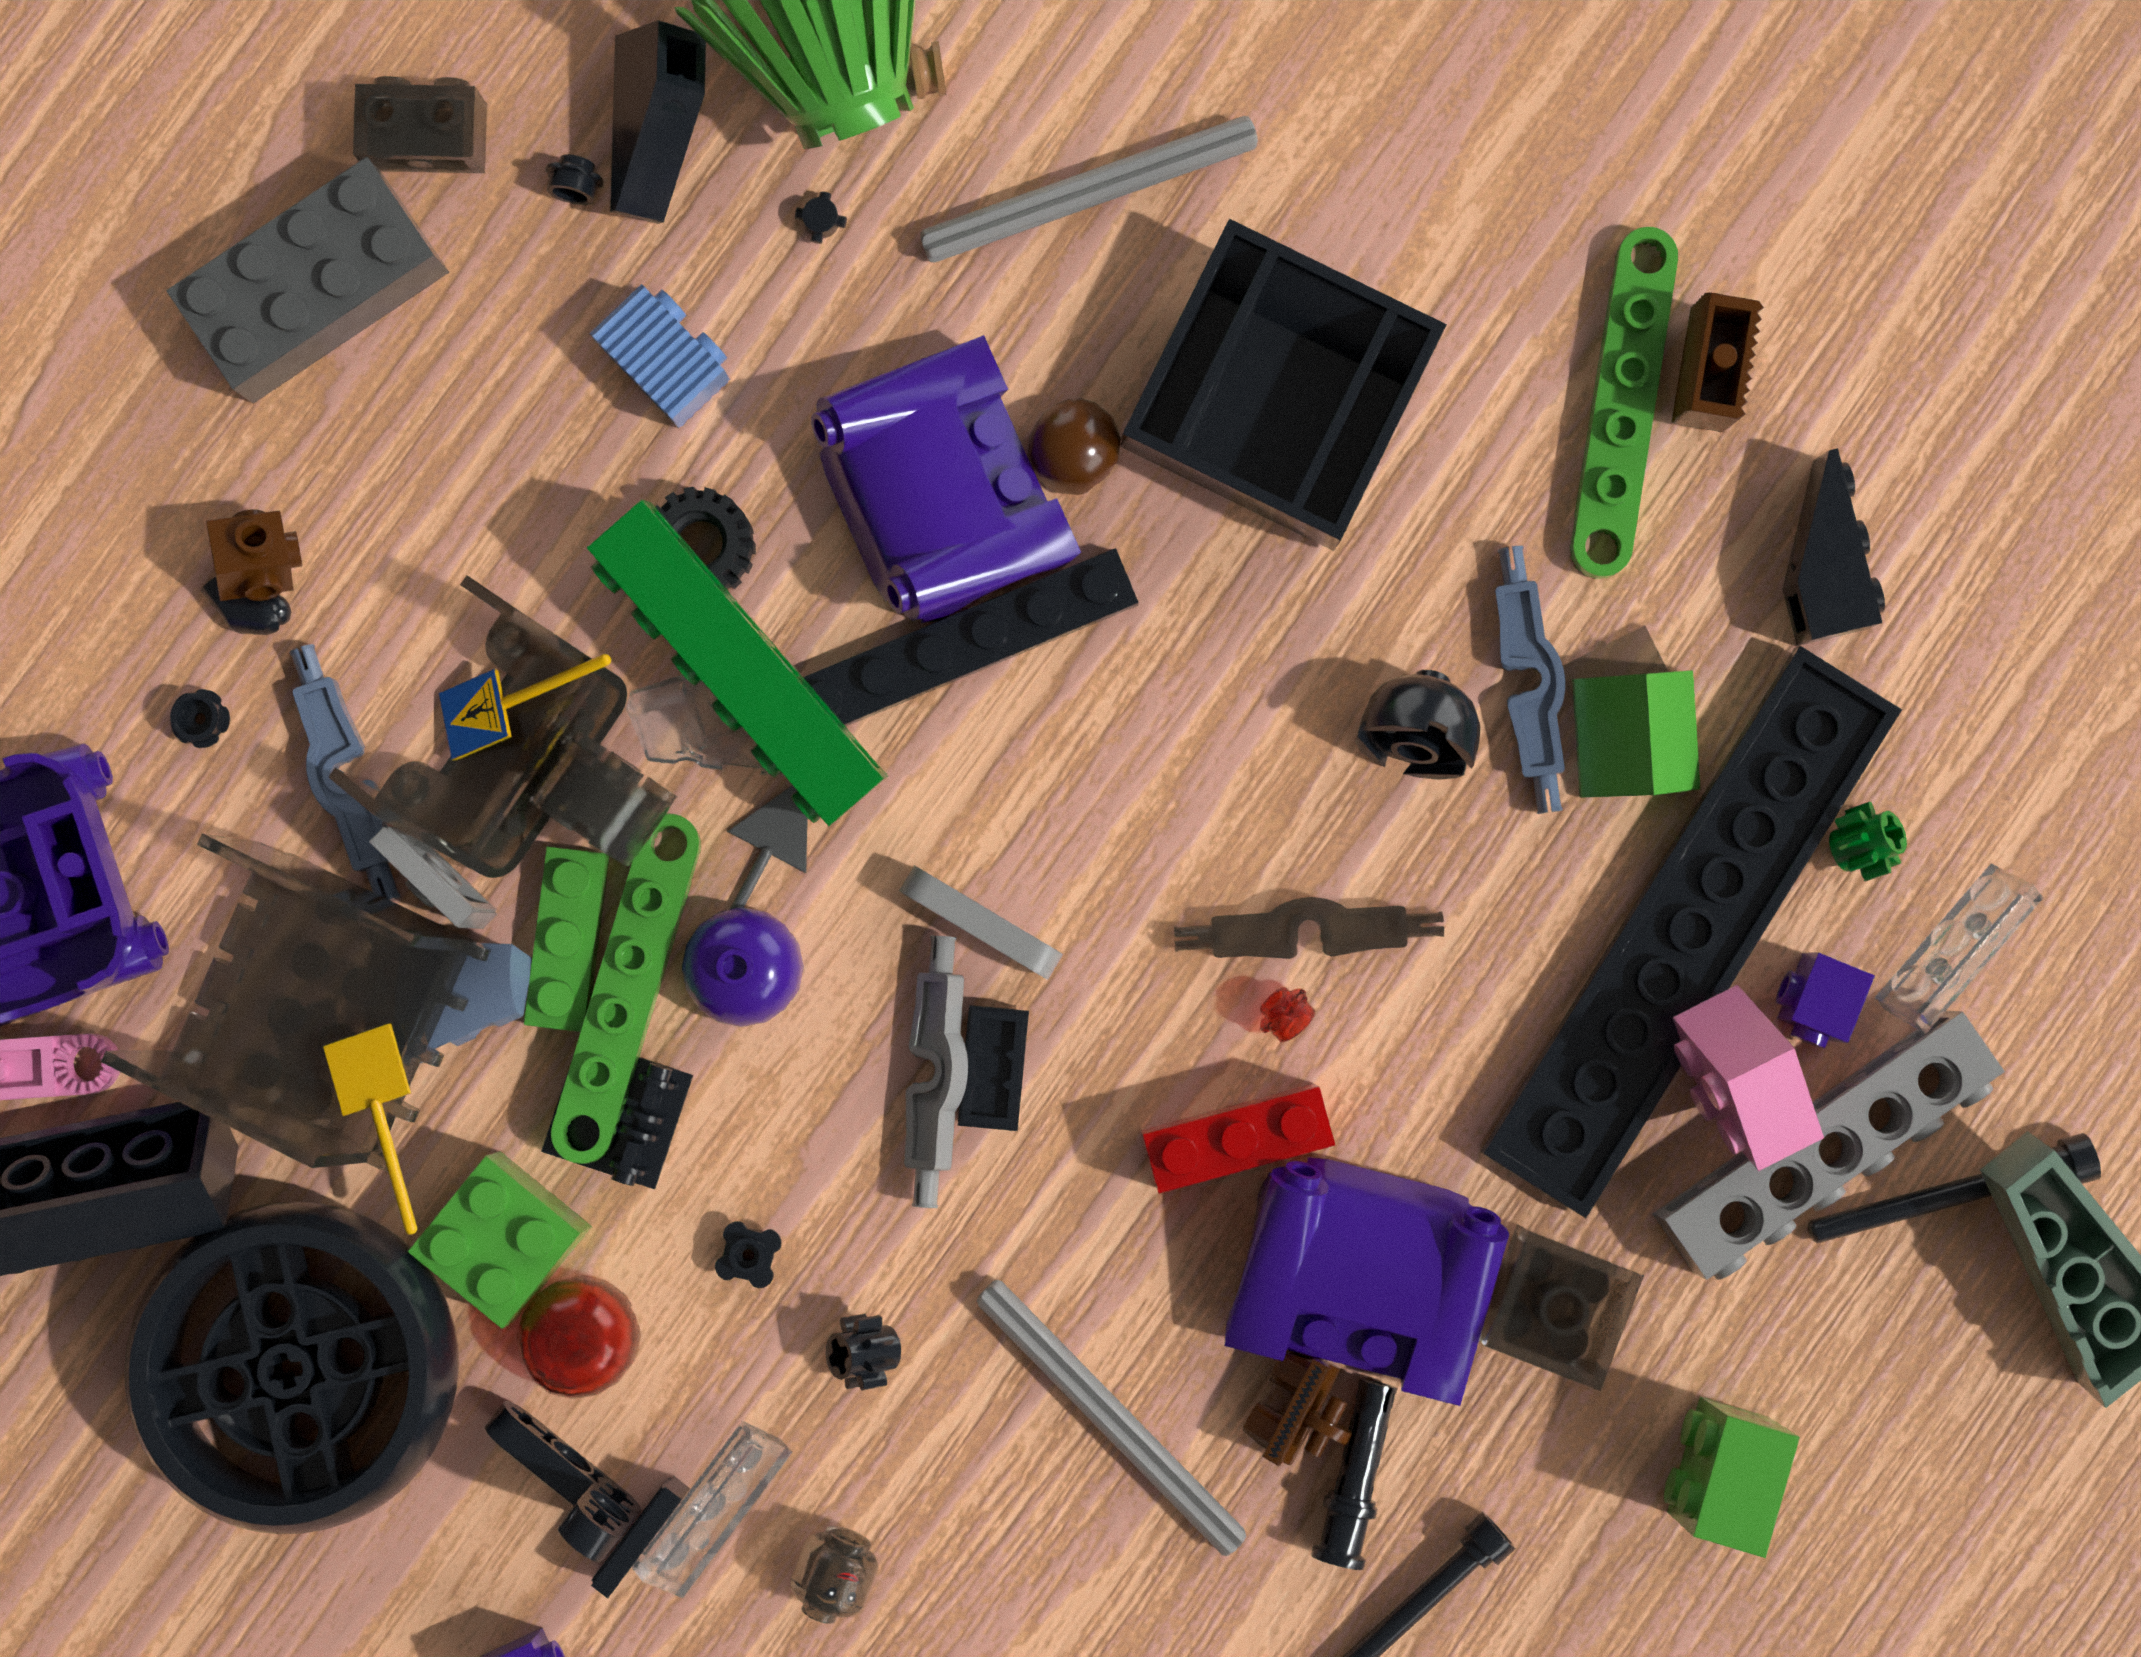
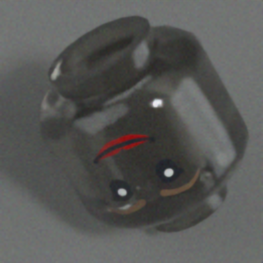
M828 1526L825 1532L814 1533L805 1540L790 1578V1588L796 1598L803 1603L801 1610L806 1616L821 1623L832 1624L835 1623L837 1617H853L864 1608L879 1568L876 1556L870 1551L871 1542L866 1537L845 1527Z

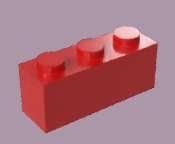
M1314 1083L1141 1130L1159 1194L1336 1146L1320 1086Z

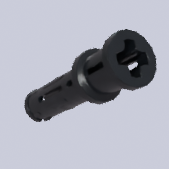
M1359 1378L1356 1402L1348 1429L1352 1434L1344 1446L1342 1463L1335 1489L1329 1490L1328 1495L1324 1496L1323 1506L1328 1510L1320 1544L1313 1546L1311 1556L1317 1560L1353 1570H1364L1366 1560L1361 1556L1368 1522L1371 1519H1375L1377 1515L1376 1502L1371 1499L1388 1429V1421L1398 1389L1382 1382Z

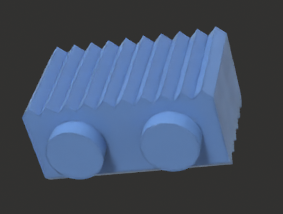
M641 284L589 334L668 418L680 428L730 380L721 366L727 359V356L704 332L696 339L690 335L680 324L687 315L664 290L661 289L653 296Z

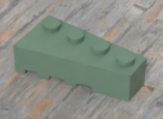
M2027 1131L1982 1167L1980 1171L2077 1382L2107 1408L2141 1381V1255L2055 1150Z

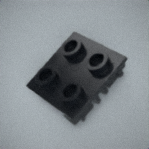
M639 1057L626 1104L609 1152L600 1160L579 1165L612 1175V1180L625 1185L634 1186L636 1183L655 1190L694 1075ZM562 1088L541 1152L564 1159L554 1148L551 1138V1129L563 1092ZM586 1115L572 1120L571 1124L567 1127V1140L578 1151H587L594 1147L600 1136L597 1122Z

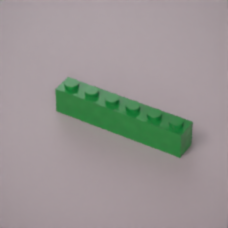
M640 500L587 547L597 560L591 565V569L614 594L622 588L637 606L631 612L636 622L654 640L661 634L677 652L671 658L676 668L694 686L701 680L717 698L711 704L716 714L734 732L741 726L757 744L751 750L753 756L774 778L781 772L797 790L791 795V799L811 822L816 823L822 818L828 826L832 825L888 777L881 766L652 502Z

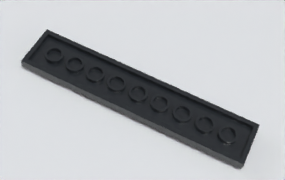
M1798 646L1794 648L1480 1151L1482 1154L1580 1216L1587 1218L1681 1067V1063L1674 1050V1044L1680 1042L1681 1039L1673 1017L1730 988L1901 713V708L1804 647Z

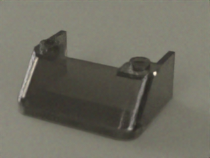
M468 575L460 584L501 613L488 632L485 649L489 660L507 673L501 681L504 697L592 659ZM603 667L506 709L512 737L456 761L452 760L450 756L441 771L420 761L403 764L390 775L380 791L373 789L336 767L329 778L379 819L485 877H501L510 873L521 862L625 707L627 688L619 676Z

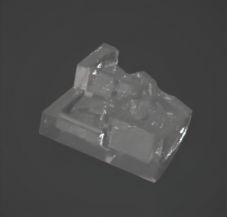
M679 675L630 692L626 710L648 761L675 764L679 761L689 760L697 763L702 768L722 770L723 764L760 768L761 775L770 776L751 753V750L757 745L756 742L742 726L735 732L731 730L713 710L711 704L717 698L702 680L694 686L683 675Z

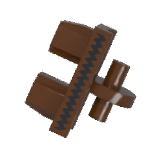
M1286 1353L1283 1361H1277L1269 1381L1294 1394L1285 1414L1263 1402H1258L1243 1426V1431L1266 1449L1262 1457L1277 1466H1281L1282 1463L1292 1465L1311 1428L1314 1430L1304 1449L1317 1457L1321 1456L1330 1438L1339 1443L1347 1444L1352 1432L1339 1424L1338 1421L1348 1403L1332 1395L1323 1413H1319L1342 1370L1341 1368L1327 1360L1313 1359L1311 1361L1291 1353Z

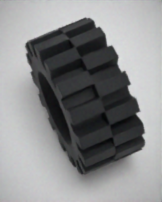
M695 487L684 488L685 493L676 495L672 492L665 497L667 502L661 508L658 505L655 507L679 535L686 526L698 521L709 522L719 529L723 542L721 552L713 562L706 566L726 589L730 587L736 589L742 583L740 580L745 572L749 574L753 566L750 562L752 554H756V543L753 541L752 535L754 531L744 512L731 498L725 494L724 496L720 495L715 489L705 487L704 491H699Z

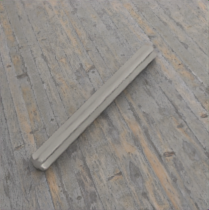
M1242 116L928 227L920 233L925 254L930 262H938L1254 150L1258 142L1254 124L1249 116Z
M995 1280L988 1285L977 1299L978 1306L1222 1555L1228 1556L1236 1551L1247 1537L1244 1528L1002 1281Z

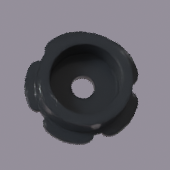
M562 155L559 162L548 163L545 167V172L549 173L547 192L551 196L571 204H592L597 188L603 187L604 181L599 174L594 172L595 164L576 155Z
M199 689L196 693H185L175 701L170 713L171 728L174 735L181 742H191L196 748H208L215 745L219 741V735L228 730L230 712L227 707L222 706V699L218 694L210 690ZM199 713H203L206 717L203 724L196 722V716Z

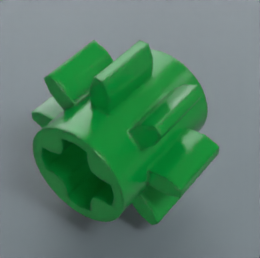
M1866 802L1845 810V816L1835 819L1838 828L1830 833L1829 846L1835 862L1842 870L1852 872L1860 869L1864 881H1869L1890 874L1891 867L1901 864L1898 855L1905 852L1907 838L1901 821L1893 812L1884 811L1876 814L1872 802Z

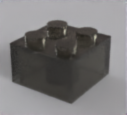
M1517 1224L1496 1279L1479 1341L1488 1348L1601 1391L1644 1275L1627 1266Z

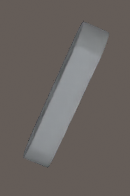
M915 865L899 890L901 893L1047 980L1063 956L1061 952Z

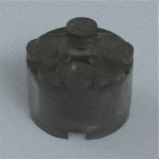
M576 729L535 788L536 791L530 798V801L570 831L574 830L589 840L588 843L622 864L629 866L635 856H638L678 796L650 777H647L643 785H641L639 782L644 774L641 773L639 768L613 751L604 760L601 757L607 748L584 732Z

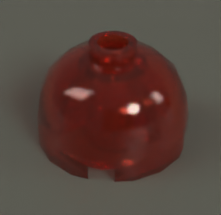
M587 1275L558 1280L537 1293L522 1313L516 1337L520 1363L531 1381L549 1394L569 1399L596 1396L617 1384L635 1362L641 1340L639 1324L637 1325L636 1315L631 1308L632 1304L626 1294L607 1280Z

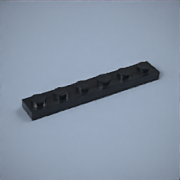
M1115 548L803 678L842 723L848 726L1138 606L1139 602Z

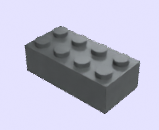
M365 157L166 291L231 388L254 404L448 274L449 270L385 176L368 157Z

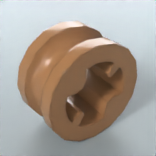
M939 41L931 42V46L926 50L919 49L917 44L911 45L910 54L917 99L925 98L928 91H936L939 96L947 95Z

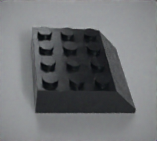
M1229 218L1122 434L1121 447L1334 551L1340 543L1447 324Z

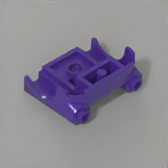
M984 335L819 398L816 404V412L811 415L813 433L818 443L822 446L819 454L825 476L870 577L884 601H888L896 613H904L912 621L921 619V623H927L948 618L962 607L994 590L1040 572L1061 568L1081 553L1058 499L1047 501L1003 404L1001 396L1008 388Z
M85 743L42 755L27 753L2 758L5 768L0 770V1027L97 991L156 972L162 968V956L169 953L167 937L161 925L157 921L149 922L142 915L134 917L96 800L106 796V786L113 783L112 771L104 754L101 751L93 752Z
M1307 1157L1306 1163L1300 1161L1288 1162L1286 1167H1278L1273 1169L1272 1173L1269 1172L1260 1187L1245 1267L1236 1298L1226 1322L1224 1346L1281 1361L1284 1360L1286 1350L1399 1378L1401 1379V1391L1460 1406L1509 1238V1232L1501 1224V1219L1496 1213L1486 1208L1472 1206L1469 1204V1198L1445 1188L1330 1159Z

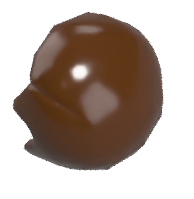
M1082 398L1077 400L1067 399L1048 409L1036 422L1029 436L1027 457L1038 481L1051 491L1061 494L1081 495L1088 493L1110 474L1114 465L1118 462L1122 438L1113 417L1097 403Z

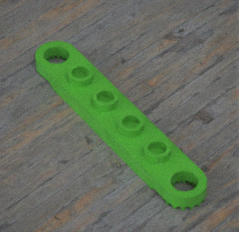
M1641 227L1632 231L1622 241L1615 256V266L1607 304L1570 545V558L1574 562L1575 568L1585 576L1594 579L1608 578L1620 572L1630 561L1633 552L1678 264V249L1674 240L1668 233L1655 227ZM1641 243L1643 245L1649 243L1650 246L1657 247L1656 250L1661 252L1660 257L1662 258L1660 270L1649 274L1639 271L1631 260V252L1634 246H1638ZM1604 532L1615 540L1617 554L1611 563L1598 564L1588 557L1585 544L1590 534Z
M662 814L651 819L643 828L636 847L551 1129L554 1148L560 1156L573 1163H592L600 1160L609 1152L626 1104L692 884V877L699 854L701 853V839L697 829L690 821L680 815ZM664 829H679L685 834L687 839V847L684 854L674 861L659 859L653 847L658 833H661ZM586 1115L597 1122L600 1136L594 1147L587 1151H578L567 1140V1127L571 1124L572 1120Z

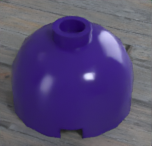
M744 907L720 911L701 923L686 944L682 963L686 991L698 1009L718 1023L738 1027L768 1022L785 1010L799 991L804 968L800 945L786 925L768 912Z

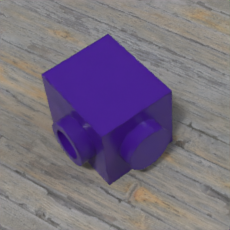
M1819 952L1802 953L1796 971H1788L1778 989L1776 1003L1782 1006L1777 1019L1793 1025L1794 1027L1790 1035L1808 1044L1825 1049L1828 1040L1848 1043L1875 975Z

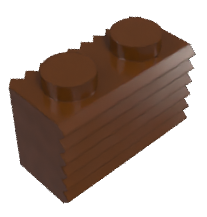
M1708 292L1701 295L1696 304H1693L1690 308L1672 423L1724 432L1746 415L1742 407L1748 403L1744 397L1750 391L1746 383L1752 379L1748 374L1754 367L1750 360L1756 356L1752 348L1758 344L1754 336L1760 332L1756 326L1762 320L1758 313L1764 308L1760 301Z

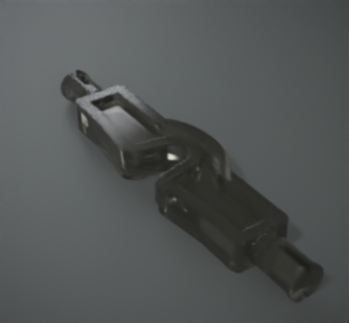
M1317 897L1292 899L1279 904L1269 913L1211 917L1210 925L1174 926V937H1198L1196 940L1174 941L1175 952L1212 949L1213 956L1217 958L1253 956L1291 959L1298 952L1296 946L1298 943V927L1306 920H1312L1318 925L1322 952L1327 956H1339L1372 949L1403 948L1407 946L1408 938L1444 937V926H1420L1422 923L1444 922L1442 911L1406 914L1405 907L1399 905L1345 908L1343 905L1332 900Z

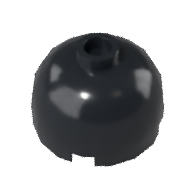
M1420 670L1416 674L1403 675L1382 684L1375 691L1362 716L1355 742L1365 756L1383 767L1386 765L1387 757L1411 763L1403 774L1436 780L1453 779L1465 774L1467 764L1471 769L1473 768L1479 747L1481 725L1473 702L1461 689L1450 683L1449 677L1433 670Z

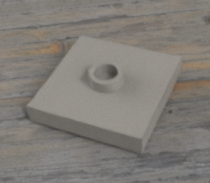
M384 826L369 841L373 847L408 879L405 884L417 898L431 908L436 906L457 928L484 929L497 915L495 912L497 909L416 831Z

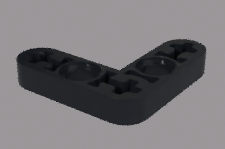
M504 1401L485 1425L486 1432L501 1448L573 1505L558 1525L557 1529L560 1535L583 1556L592 1561H603L641 1512L639 1504L628 1492L520 1406Z

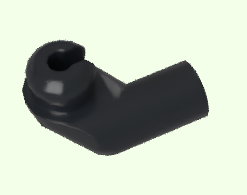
M216 577L208 581L201 589V592L226 624L237 633L270 635L277 632L280 625L286 624L291 619L290 605L281 595L263 601H254L246 597L220 601Z

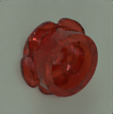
M1282 987L1273 992L1260 1007V1012L1265 1016L1260 1022V1030L1263 1033L1270 1031L1279 1042L1289 1041L1300 1034L1315 1015V1009L1307 1001L1306 991L1302 988L1290 991L1287 987Z

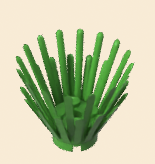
M691 0L695 13L713 33L691 11L684 7H674L675 12L783 117L795 126L803 149L823 146L820 137L835 132L838 140L841 141L901 117L900 111H911L914 109L906 87L916 0H760L791 56L789 58L747 0H722L766 62L714 0Z

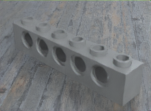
M1944 1010L1812 1102L1823 1136L1825 1137L1827 1134L1835 1132L1841 1140L1842 1151L1835 1162L1826 1165L1820 1158L1819 1145L1821 1140L1760 1171L1754 1167L1743 1152H1740L1653 1213V1216L1694 1274L1706 1280L1713 1275L1717 1280L1726 1278L1739 1270L1747 1262L1744 1254L1762 1241L1765 1245H1771L1789 1235L1796 1228L1793 1220L1806 1210L1813 1207L1815 1211H1819L1839 1200L1846 1192L1842 1185L1862 1172L1865 1177L1870 1176L1889 1165L1895 1158L1891 1151L1909 1138L1913 1142H1918L1939 1130L1944 1124L1941 1116L1958 1104L1962 1108H1966L1985 1098L1993 1090L1990 1082L2005 1071L1964 1012ZM1932 1064L1938 1071L1939 1084L1932 1094L1925 1096L1919 1088L1918 1076L1926 1065ZM1883 1098L1889 1104L1891 1115L1886 1126L1880 1130H1875L1869 1122L1868 1113L1871 1105L1876 1100ZM1787 1167L1793 1176L1792 1189L1786 1196L1776 1199L1769 1188L1770 1178L1777 1169ZM1738 1201L1744 1210V1221L1736 1231L1725 1233L1720 1225V1213L1727 1204Z

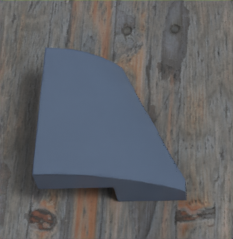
M404 942L399 971L396 1011L397 1046L402 1063L406 1066L419 1065L423 1063L421 1055L449 1042L460 1046L475 1039L479 1032L486 1027H501L524 1015L530 981L532 957L513 944Z

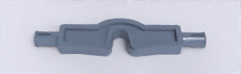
M1512 546L1515 570L1511 568L1508 547L1498 549L1504 585L1498 586L1495 590L1500 619V656L1502 667L1507 671L1534 669L1542 676V682L1537 689L1524 691L1519 695H1511L1507 700V705L1519 746L1522 773L1525 778H1533L1537 814L1548 813L1546 789L1549 790L1552 812L1563 810L1556 774H1561L1565 770L1557 718L1565 696V674L1556 649L1545 638L1538 586L1535 581H1527L1523 554L1524 547Z
M314 644L301 646L302 650L298 648L293 649L289 653L293 658L302 685L293 689V696L310 743L306 758V771L311 790L319 804L335 817L352 868L355 871H366L376 905L387 903L389 900H396L401 896L398 893L388 864L390 862L369 843L384 826L388 827L380 789L371 780L353 782L342 786L336 779V773L340 766L364 754V743L347 710L338 682L331 677L324 678Z

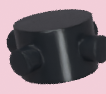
M820 192L819 197L809 200L804 208L797 207L795 211V219L803 220L807 231L811 234L810 241L816 244H822L823 238L833 235L838 227L845 228L847 223L846 216L838 215L836 206L830 201L831 194L828 192Z

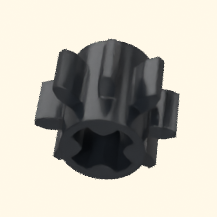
M866 1314L841 1318L840 1326L842 1333L831 1335L826 1344V1361L830 1372L837 1379H845L846 1389L860 1387L861 1391L886 1386L887 1377L885 1371L895 1369L901 1359V1343L896 1331L889 1325H882L881 1315L867 1317Z

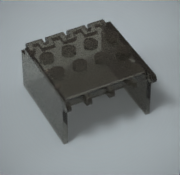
M202 833L197 843L198 846L251 871L243 893L258 900L255 908L243 903H237L218 946L221 950L234 955L232 962L213 957L194 1000L199 1006L210 1010L208 1016L189 1012L174 1045L173 1052L169 1050L105 1051L101 1062L310 1168L368 1163L388 1172L370 1108L347 1116L342 1115L323 1046L386 1024H391L410 1087L421 1061L436 1067H440L445 1055L428 1046L445 1006L465 1011L469 1002L467 997L453 991L467 956L469 955L476 960L487 961L491 949L292 853L278 851L258 841ZM405 1096L382 1103L389 1130H391L396 1117L408 1122H415L420 1110L403 1101Z

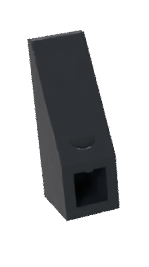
M657 20L615 36L610 212L657 224L663 223L705 95L706 41L695 31Z
M1838 448L1827 451L1813 461L1782 590L1797 646L1863 631L1883 623L1880 615L1885 609L1883 589L1876 577L1871 578L1865 556L1870 552L1869 534L1864 522L1856 520L1851 497L1855 495V480L1849 464L1841 462Z

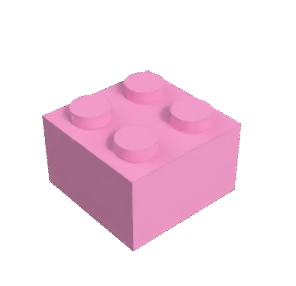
M1738 985L1673 1017L1681 1039L1680 1042L1674 1044L1675 1053L1686 1073L1690 1077L1694 1076L1697 1086L1690 1089L1694 1104L1706 1121L1713 1118L1717 1120L1716 1124L1719 1133L1728 1149L1734 1155L1742 1151L1754 1167L1760 1171L1824 1138L1795 1048Z

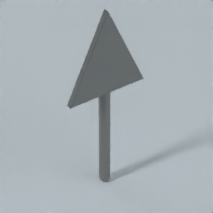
M793 785L727 831L761 849L730 909L745 907L772 855L806 873L808 818L791 799V795L797 791Z

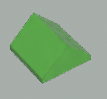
M1693 670L1572 679L1579 795L1581 798L1659 795L1700 789Z

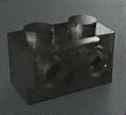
M382 76L375 78L374 84H355L353 155L358 161L368 157L380 172L485 173L487 103L477 88L470 86L468 81L459 78L442 77L435 79L434 85H411V82L404 78Z

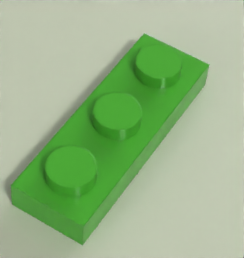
M555 847L546 848L524 1025L581 1032L593 991L610 854Z

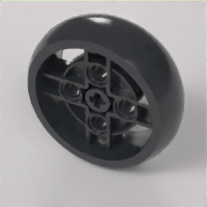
M276 1202L251 1207L229 1215L223 1229L192 1237L161 1267L144 1293L131 1323L124 1363L125 1392L132 1424L144 1452L163 1479L182 1498L217 1520L238 1528L261 1533L301 1534L333 1528L369 1514L392 1499L420 1472L443 1435L453 1408L458 1383L459 1351L455 1324L440 1285L432 1272L408 1252L411 1247L400 1237L368 1217L347 1209L311 1202ZM303 1246L333 1254L358 1269L378 1288L394 1312L371 1317L366 1308L344 1289L327 1281L310 1277ZM229 1263H232L238 1295L223 1308L215 1319L204 1342L201 1358L181 1363L183 1337L194 1304L213 1277ZM273 1292L284 1295L289 1301L291 1314L287 1322L276 1320L268 1309V1300ZM344 1338L355 1339L361 1344L364 1350V1361L361 1367L351 1366L344 1361L341 1355V1344ZM287 1359L290 1362L300 1361L303 1372L295 1375L294 1372L284 1373L282 1362ZM226 1367L235 1368L241 1373L244 1379V1390L241 1396L234 1395L225 1388L223 1372ZM409 1370L407 1398L397 1427L384 1448L366 1465L354 1472L347 1440L359 1430L370 1416L379 1397L383 1377ZM298 1412L309 1414L315 1419L318 1426L316 1440L309 1441L298 1434L295 1427V1418ZM213 1417L221 1430L239 1445L258 1454L275 1457L281 1484L257 1477L231 1462L214 1447L201 1430L197 1421Z

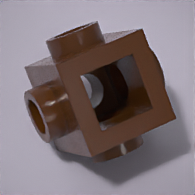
M250 509L238 512L230 518L206 521L220 601L245 597L254 601H263L275 598L281 592L294 590L291 568L302 567L300 547L296 531L284 533L280 511L264 512L262 510Z

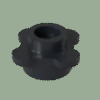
M741 1221L730 1223L723 1231L726 1245L723 1256L715 1263L716 1273L723 1280H731L737 1277L749 1280L755 1288L768 1286L774 1278L771 1264L775 1253L782 1246L780 1235L773 1229L765 1231L748 1229ZM751 1249L754 1252V1258L752 1260L744 1259V1250Z

